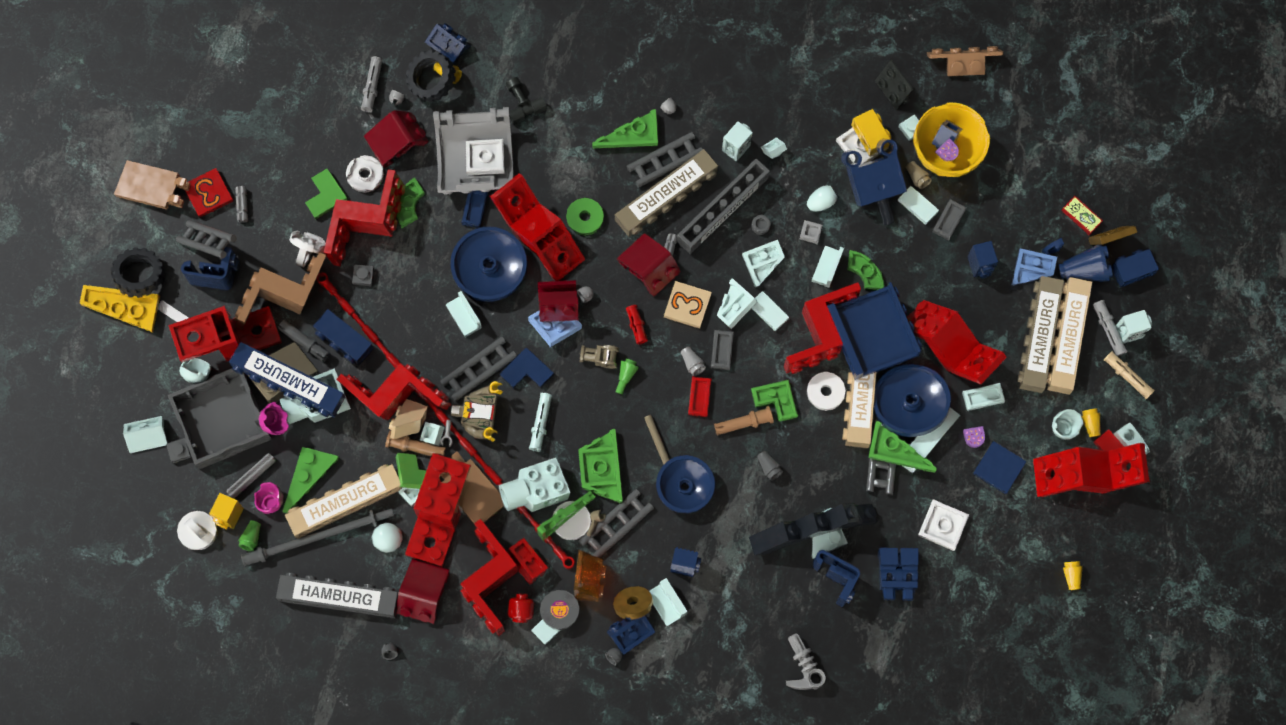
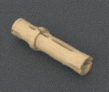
M1113 351L1105 357L1104 361L1116 370L1115 373L1117 375L1120 374L1145 399L1155 391L1127 366V362L1124 363Z

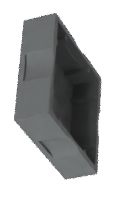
M230 369L215 375L203 383L193 384L168 395L176 418L183 428L185 441L194 464L199 470L272 440L270 434L264 432L259 425L260 409L245 373L240 375Z

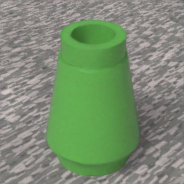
M256 521L249 522L238 540L240 548L246 551H253L257 547L261 524Z

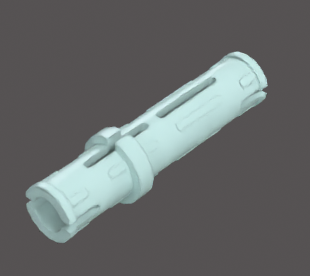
M540 393L535 424L531 429L532 438L529 449L532 451H541L543 437L547 432L545 427L552 395L548 393Z

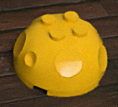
M946 103L938 107L934 106L924 113L914 131L913 143L917 156L925 168L938 176L960 177L973 171L984 160L989 148L990 135L988 134L984 119L975 110L959 103ZM946 120L963 129L955 143L959 150L958 156L949 162L942 160L935 153L937 148L932 144L940 126Z

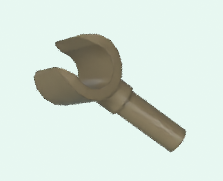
M601 510L591 512L590 519L592 522L587 531V536H591L598 522L605 520L606 515L605 513L600 514Z

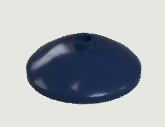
M688 455L677 456L667 461L661 467L656 480V489L660 500L666 507L678 513H693L705 507L711 500L715 488L714 476L709 466L699 458ZM683 484H687L689 488L687 490H683L681 486Z

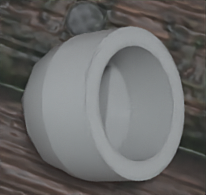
M392 90L389 95L391 103L394 100L397 101L395 105L402 104L405 95L395 90Z
M670 97L660 108L665 113L672 114L676 110V103Z
M585 286L577 290L579 297L584 303L593 298V290L590 287Z

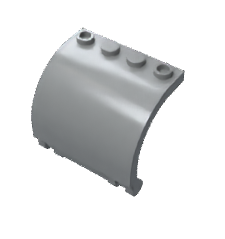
M509 107L497 110L496 108H490V112L453 114L452 110L446 111V113L433 111L437 145L438 193H470L478 190L488 192L500 189L513 179ZM503 139L505 173L467 175L466 141Z

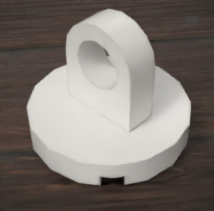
M294 231L291 233L289 240L293 245L300 248L296 264L305 267L312 252L324 253L326 243H324L323 238L315 234L304 232L303 235L299 234L300 231Z
M190 512L178 524V538L184 546L191 550H203L212 545L216 539L217 525L213 522V518L205 512Z

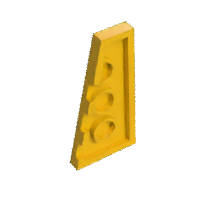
M83 285L80 304L153 333L160 296L159 294L151 293L148 296L142 295L140 298H137V296L128 297V294L120 293V289Z

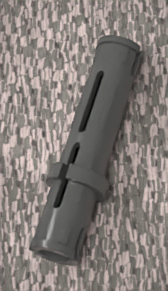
M283 320L279 324L278 330L302 346L305 352L313 354L321 362L327 360L330 352L321 347L315 339H310L287 322V320Z

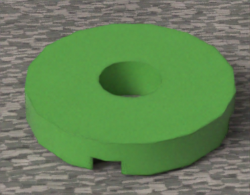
M581 198L571 203L567 209L566 219L570 229L579 235L586 236L595 233L602 226L604 214L598 202L589 198ZM588 213L590 219L583 221L580 219V215Z

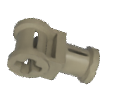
M582 345L580 362L591 361L595 362L596 366L611 369L617 368V363L615 362L619 348L611 345H597V349L586 348L585 345Z

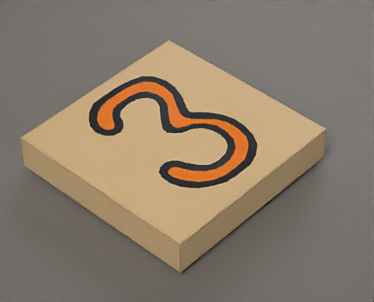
M675 281L664 318L700 329L712 292Z

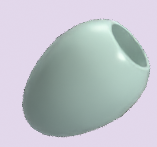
M822 186L811 194L807 201V206L811 211L828 209L837 201V195L831 186Z

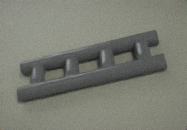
M693 132L627 165L629 172L636 170L640 177L636 181L637 186L640 188L680 167L702 151V147L695 149L691 140L695 139ZM684 144L689 153L679 158L674 149ZM668 153L673 162L663 167L658 157ZM652 161L656 171L647 175L642 166Z
M188 220L186 226L189 228L183 236L179 235L176 237V242L220 258H225V247L229 241L235 242L237 237L216 228ZM198 230L199 233L197 234L195 239L191 240L190 238L192 237L194 232ZM207 234H210V237L208 238L206 243H201ZM218 238H221V241L218 244V246L216 248L212 247Z
M502 336L440 381L444 387L450 384L456 393L452 395V398L455 402L517 357L514 351L508 354L502 347L506 343ZM496 350L502 359L492 365L487 356ZM481 362L486 371L477 377L471 367ZM465 372L471 382L462 388L456 381V378Z
M874 416V419H873L872 437H873L875 422H876V421H879L876 416ZM869 459L866 492L873 493L874 487L886 488L887 495H893L896 464ZM876 468L888 469L887 480L875 479Z
M637 489L607 514L604 521L599 522L595 526L591 536L584 535L579 540L583 547L589 543L596 552L592 556L596 561L654 509L650 503L644 506L637 499L641 495ZM630 504L639 511L631 520L623 512ZM616 517L624 524L617 532L608 525ZM601 530L610 537L602 546L594 538Z

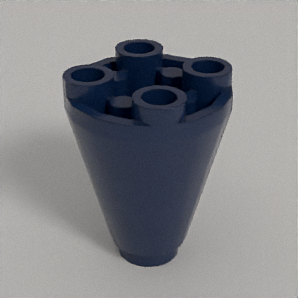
M1102 244L1096 245L1063 261V264H1059L1062 279L1067 278L1068 280L1071 277L1086 281H1110L1109 277H1113L1111 265L1106 264V259L1109 258L1107 246H1102Z

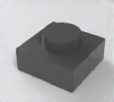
M354 265L353 285L372 286L374 267Z
M185 438L166 444L172 463L191 458Z

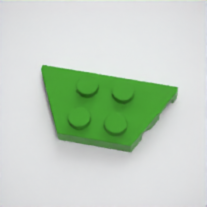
M612 429L603 437H598L591 444L578 449L582 489L586 491H591L594 494L622 503L616 431Z

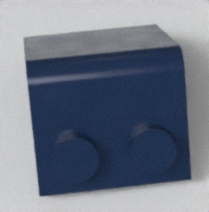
M225 247L226 257L222 258L221 265L200 262L199 269L202 273H198L192 261H186L182 264L181 271L191 285L230 290L233 287L235 272H238L240 267V261L233 249Z
M825 550L818 551L813 561L814 569L818 572L822 562L830 565L826 577L844 586L836 604L843 607L845 602L849 604L856 592L853 587L860 576V570Z

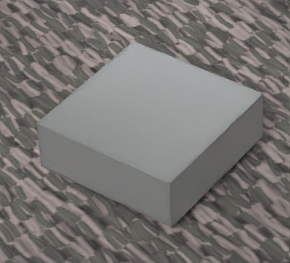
M804 220L799 239L818 244L823 225Z

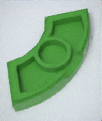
M413 178L405 185V193L403 196L401 195L400 213H397L401 228L418 219L416 205L425 193L416 178Z
M850 250L847 270L855 272L861 277L864 283V290L876 291L884 288L882 274L871 259L862 253Z

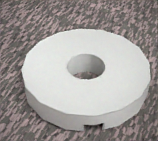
M364 155L353 159L349 163L346 177L354 190L367 193L374 191L381 185L384 172L377 159ZM368 170L370 175L367 178H362L360 176L361 171Z
M823 372L812 377L808 383L807 396L808 400L816 408L827 411L833 410L841 404L846 390L840 377L834 373ZM821 388H830L831 394L824 396L821 393Z

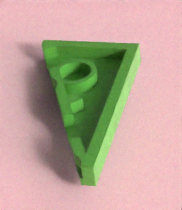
M656 109L651 110L649 114L641 118L634 119L631 123H626L615 129L613 133L598 138L595 142H592L593 149L658 146Z
M302 447L283 513L287 514L290 509L297 505V502L339 460L338 456Z

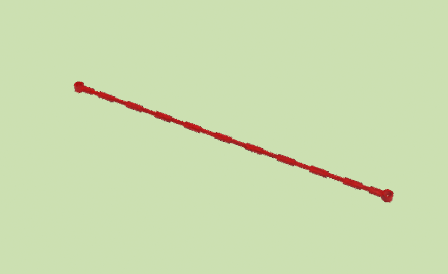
M319 273L317 275L318 283L336 297L341 307L349 316L355 319L362 327V331L373 344H376L386 355V359L396 369L400 364L397 358L383 346L378 336L357 316L356 311L345 298L337 293L338 290L329 281L327 274ZM321 277H326L325 281H319ZM416 388L414 391L422 400L426 401L446 427V420L450 419ZM451 422L450 430L459 439V443L485 469L484 472L496 486L503 484L502 479L490 466H487L477 454L476 449L465 437L461 436ZM525 506L516 508L521 514H524L537 532V527L541 524H538L533 519ZM551 536L546 538L544 541L549 543L554 549V553L563 562L564 568L572 569L575 565L574 559L567 556L561 547L553 542ZM571 560L573 563L571 566H566L565 562Z

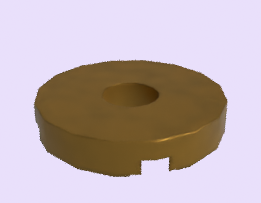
M639 586L629 587L616 595L613 605L616 614L621 618L626 619L625 617H630V619H638L650 612L653 598L650 591L646 588Z

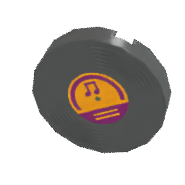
M564 590L550 592L541 602L540 613L542 620L552 629L563 630L569 628L579 616L577 599L573 594Z

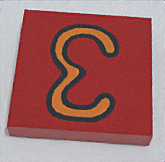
M216 168L188 181L191 185L186 193L199 218L233 202Z

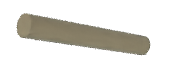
M648 415L644 419L664 465L670 459L651 415Z

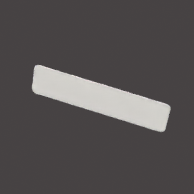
M163 300L158 304V310L176 322L188 319L187 316Z

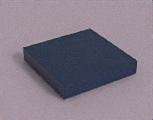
M993 441L973 472V475L1002 493L1007 494L1026 461Z

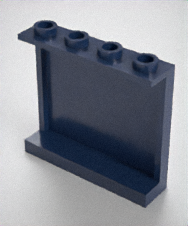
M891 282L882 289L836 306L834 303L827 306L843 342L841 349L854 380L920 355L922 349L921 342L918 338H915L913 334L914 326L911 321L908 322L906 308L904 304H900L898 299L900 297L898 289L893 287Z

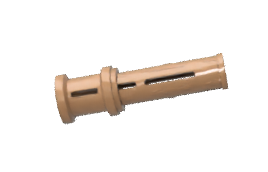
M767 406L764 410L750 411L749 415L715 423L714 427L718 436L749 426L756 428L759 424L774 423L770 407Z
M391 431L388 433L386 448L394 447L401 449L402 452L409 450L432 456L433 453L441 456L445 454V447L410 439L409 435L392 439L390 438Z

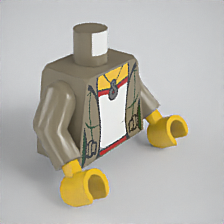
M494 381L490 386L470 393L469 396L464 398L463 406L452 405L451 416L462 417V427L475 439L495 441V438L491 437V435L497 433L493 429L497 397L493 394L501 395L503 393L502 390H497L498 386L502 385L500 382Z

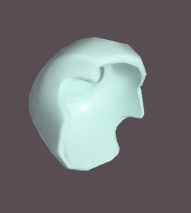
M194 358L188 363L186 361L182 362L179 370L180 375L189 383L199 384L207 380L211 371V365L202 359Z
M1071 409L1059 412L1052 422L1054 434L1064 440H1070L1079 435L1083 425L1081 415Z
M391 523L380 524L374 529L372 534L374 547L385 553L394 552L400 547L403 540L401 530Z

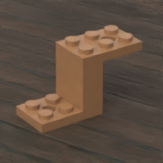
M319 252L317 257H312L307 269L310 273H305L301 285L264 268H260L259 272L255 271L249 285L252 288L251 290L247 288L243 296L242 304L244 306H239L235 314L234 321H237L235 327L243 330L257 296L301 314L326 255Z

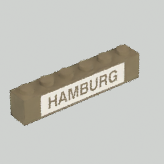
M703 149L615 214V221L628 237L632 234L637 235L647 223L652 224L662 212L667 213L677 201L679 203L682 202L692 190L693 192L697 191L704 181L712 180L717 175L718 165Z
M1041 276L1039 281H1035L1033 292L1036 293L1035 299H1032L1030 310L1033 313L1027 322V328H1030L1029 335H1026L1024 339V346H1027L1026 353H1022L1020 364H1023V370L1019 371L1017 382H1020L1019 389L1042 393L1045 390L1064 280Z

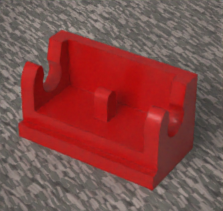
M525 538L518 541L507 551L516 563L518 571L529 585L533 584L539 576L542 577L548 569Z

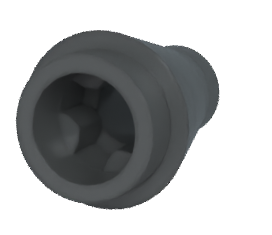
M763 451L757 456L766 478L772 481L782 475V466L767 451Z

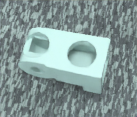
M1130 422L1114 433L1115 437L1124 447L1144 443L1146 454L1150 452L1144 439Z

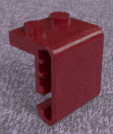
M398 110L390 112L364 135L365 140L382 167L392 165L394 163L392 161L393 157L400 158L414 145L424 146L429 142L425 131L417 124L416 117L411 112Z
M645 233L616 258L624 269L628 267L629 272L644 283L652 296L660 292L681 272L672 254Z
M576 280L538 282L540 322L578 320Z
M412 559L399 589L396 614L434 624L438 604L444 591V584L448 581L450 570Z

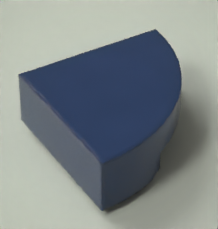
M1062 238L1046 246L1041 251L1042 254L1052 255L1060 251L1064 246Z

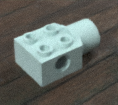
M335 368L313 377L344 393L341 383L336 380L338 375ZM287 397L280 399L283 410L288 414L287 420L289 424L307 417L314 423L328 418L319 414L318 409L314 407L309 409L303 406L301 401L296 398L294 400ZM347 398L343 401L337 414L351 409Z
M556 458L519 470L518 479L499 485L500 495L507 511L525 506L533 512L568 500L570 495L569 488Z

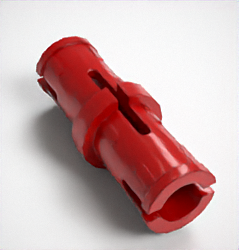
M631 305L627 307L626 311L630 320L629 326L633 330L636 344L640 345L648 342L644 330V320H641L638 306Z

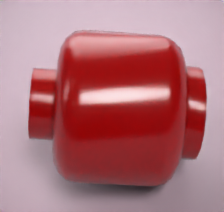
M517 593L516 597L509 599L508 616L512 618L513 622L528 623V620L533 618L534 601L528 598V594Z

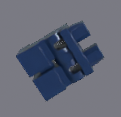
M880 548L878 550L880 590H883L884 600H895V590H902V600L912 601L915 590L918 587V548H900L899 551L898 548Z

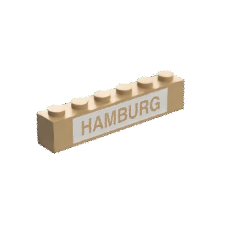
M1069 277L1067 282L1063 283L1062 294H1064L1063 301L1060 300L1059 312L1061 314L1060 318H1057L1056 330L1058 331L1053 341L1054 353L1051 354L1049 365L1051 370L1047 376V390L1069 395L1074 390L1092 286L1091 281Z
M848 372L847 384L851 385L850 391L846 392V402L849 403L848 410L845 409L844 414L847 428L843 429L842 440H846L845 446L869 448L876 373L854 380L852 373Z
M383 465L375 473H366L358 481H349L343 484L339 490H330L322 498H313L307 501V505L299 508L297 506L290 509L289 513L285 516L294 536L299 539L401 490L403 487H400L399 477L393 465Z

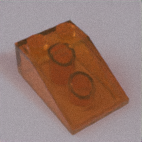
M581 550L578 551L574 595L578 600L598 602L599 597H603L604 585L600 584L601 577L605 578L606 566L603 565L602 559Z

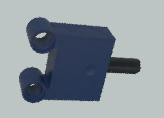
M890 139L880 140L876 147L878 153L884 157L861 164L862 156L859 152L853 150L845 151L841 156V161L846 166L856 204L864 206L877 201L883 224L890 225L894 223L888 198L907 192L896 153L898 149L896 142ZM888 142L891 148L886 153L883 147ZM850 154L855 156V161L852 164L848 162Z

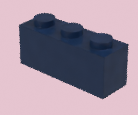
M329 309L313 325L316 332L315 335L320 340L324 341L326 339L331 343L329 346L337 353L341 351L345 354L344 358L351 364L355 362L359 366L374 349L372 343Z

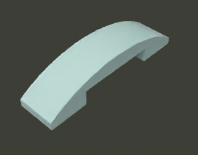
M950 408L947 418L936 430L926 435L917 436L910 446L925 459L960 415ZM903 466L912 474L916 470L915 468Z

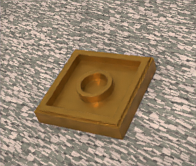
M1122 226L1091 236L1088 239L1090 245H1101L1135 234L1137 229L1136 226Z

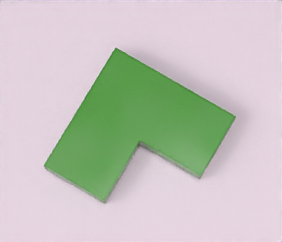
M325 169L311 178L320 194L308 200L305 204L314 218L318 219L334 209L336 199L346 201L348 199L329 170Z
M789 380L751 388L755 408L774 404L779 422L798 417Z
M397 453L396 463L400 487L420 489L426 470L418 469L416 455Z

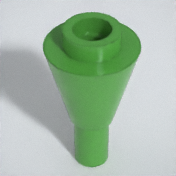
M626 359L625 362L621 361L620 381L615 392L623 395L626 384L639 368L636 366L637 362Z

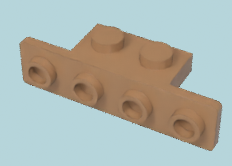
M989 46L987 50H980V47H969V50L961 51V48H950V51L932 49V52H927L929 58H947V76L985 75V56L1003 55V51L998 49L997 46Z

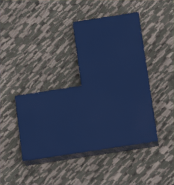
M525 348L499 375L514 389L526 376L541 388L554 373L530 350Z

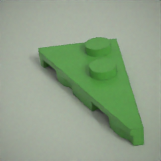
M879 421L875 422L868 458L933 473L936 472L937 467L933 466L932 462L924 459L909 444L900 440L896 434L883 427L882 423Z
M589 491L565 509H559L552 518L537 527L538 536L544 541L596 498L594 494Z

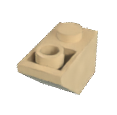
M406 399L403 406L399 405L396 419L392 418L390 422V438L397 439L418 433L426 420L428 406Z

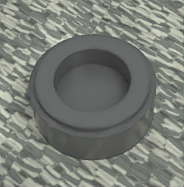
M758 215L752 220L751 227L756 234L764 235L769 231L771 223L768 217Z

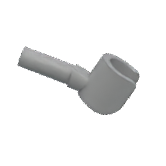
M446 420L445 435L441 438L442 446L445 439H450L449 447L453 445V440L450 438L451 420Z

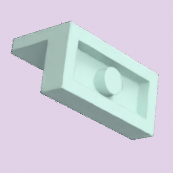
M828 246L824 247L812 282L830 288L844 250L843 247H840L839 251Z
M462 291L458 292L459 297L447 303L446 307L466 338L482 327L478 317Z
M162 416L124 424L123 435L130 453L167 444Z
M667 578L650 590L653 606L666 626L687 615L686 608Z

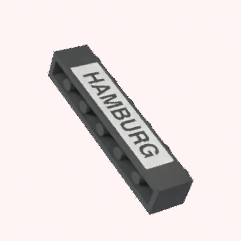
M755 159L677 235V243L691 254L769 178L770 171L760 161Z
M286 573V576L280 575L276 599L281 602L395 618L398 592H395V589L390 587H383V590L375 589L376 586L364 584V587L356 586V583L349 581L340 584L334 579L325 578V581H319L314 576L299 578L297 574Z

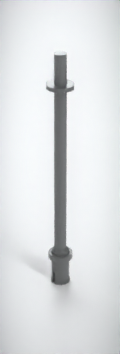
M389 509L376 514L370 510V516L268 549L258 547L256 551L241 555L243 565L246 567L260 561L263 563L266 562L269 556L370 523L377 527V521L394 516L393 510Z

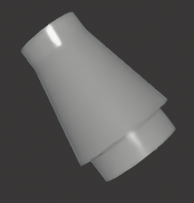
M686 347L681 351L688 373L697 376L705 370V362L690 347Z

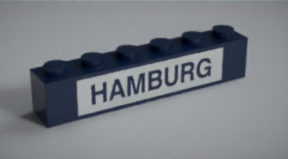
M242 342L239 343L229 361L233 367L232 370L240 375L245 373L256 383L262 381L267 384L266 387L275 392L280 390L284 392L283 395L288 399L294 400L296 398L301 401L303 406L309 409L314 407L318 409L319 414L325 417L330 415L335 418L346 398L343 392Z

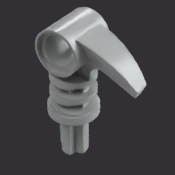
M798 634L791 635L788 641L796 654L793 656V659L800 661L798 666L803 667L801 671L804 678L786 681V686L799 690L820 688L825 682V674L822 670L816 668L818 663L812 661L814 656L810 657L809 655L812 651L811 648H805ZM811 675H819L821 682L819 684L812 683Z

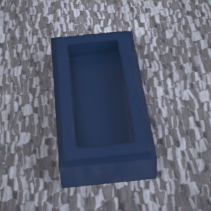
M478 190L468 193L462 225L481 228L488 192Z

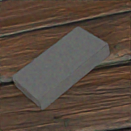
M950 199L932 232L949 241L967 207Z
M714 330L711 368L730 370L733 332Z

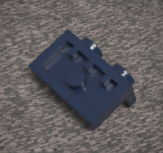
M436 24L425 43L448 57L453 64H456L464 50L469 49L471 45L467 43L468 40L464 36L456 35L452 32L454 29L448 24Z
M646 616L638 619L626 617V619L620 622L613 623L609 627L610 629L607 630V634L612 638L623 655L655 633Z

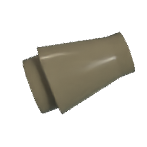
M915 161L910 162L906 166L916 187L923 189L931 183V175L916 164Z

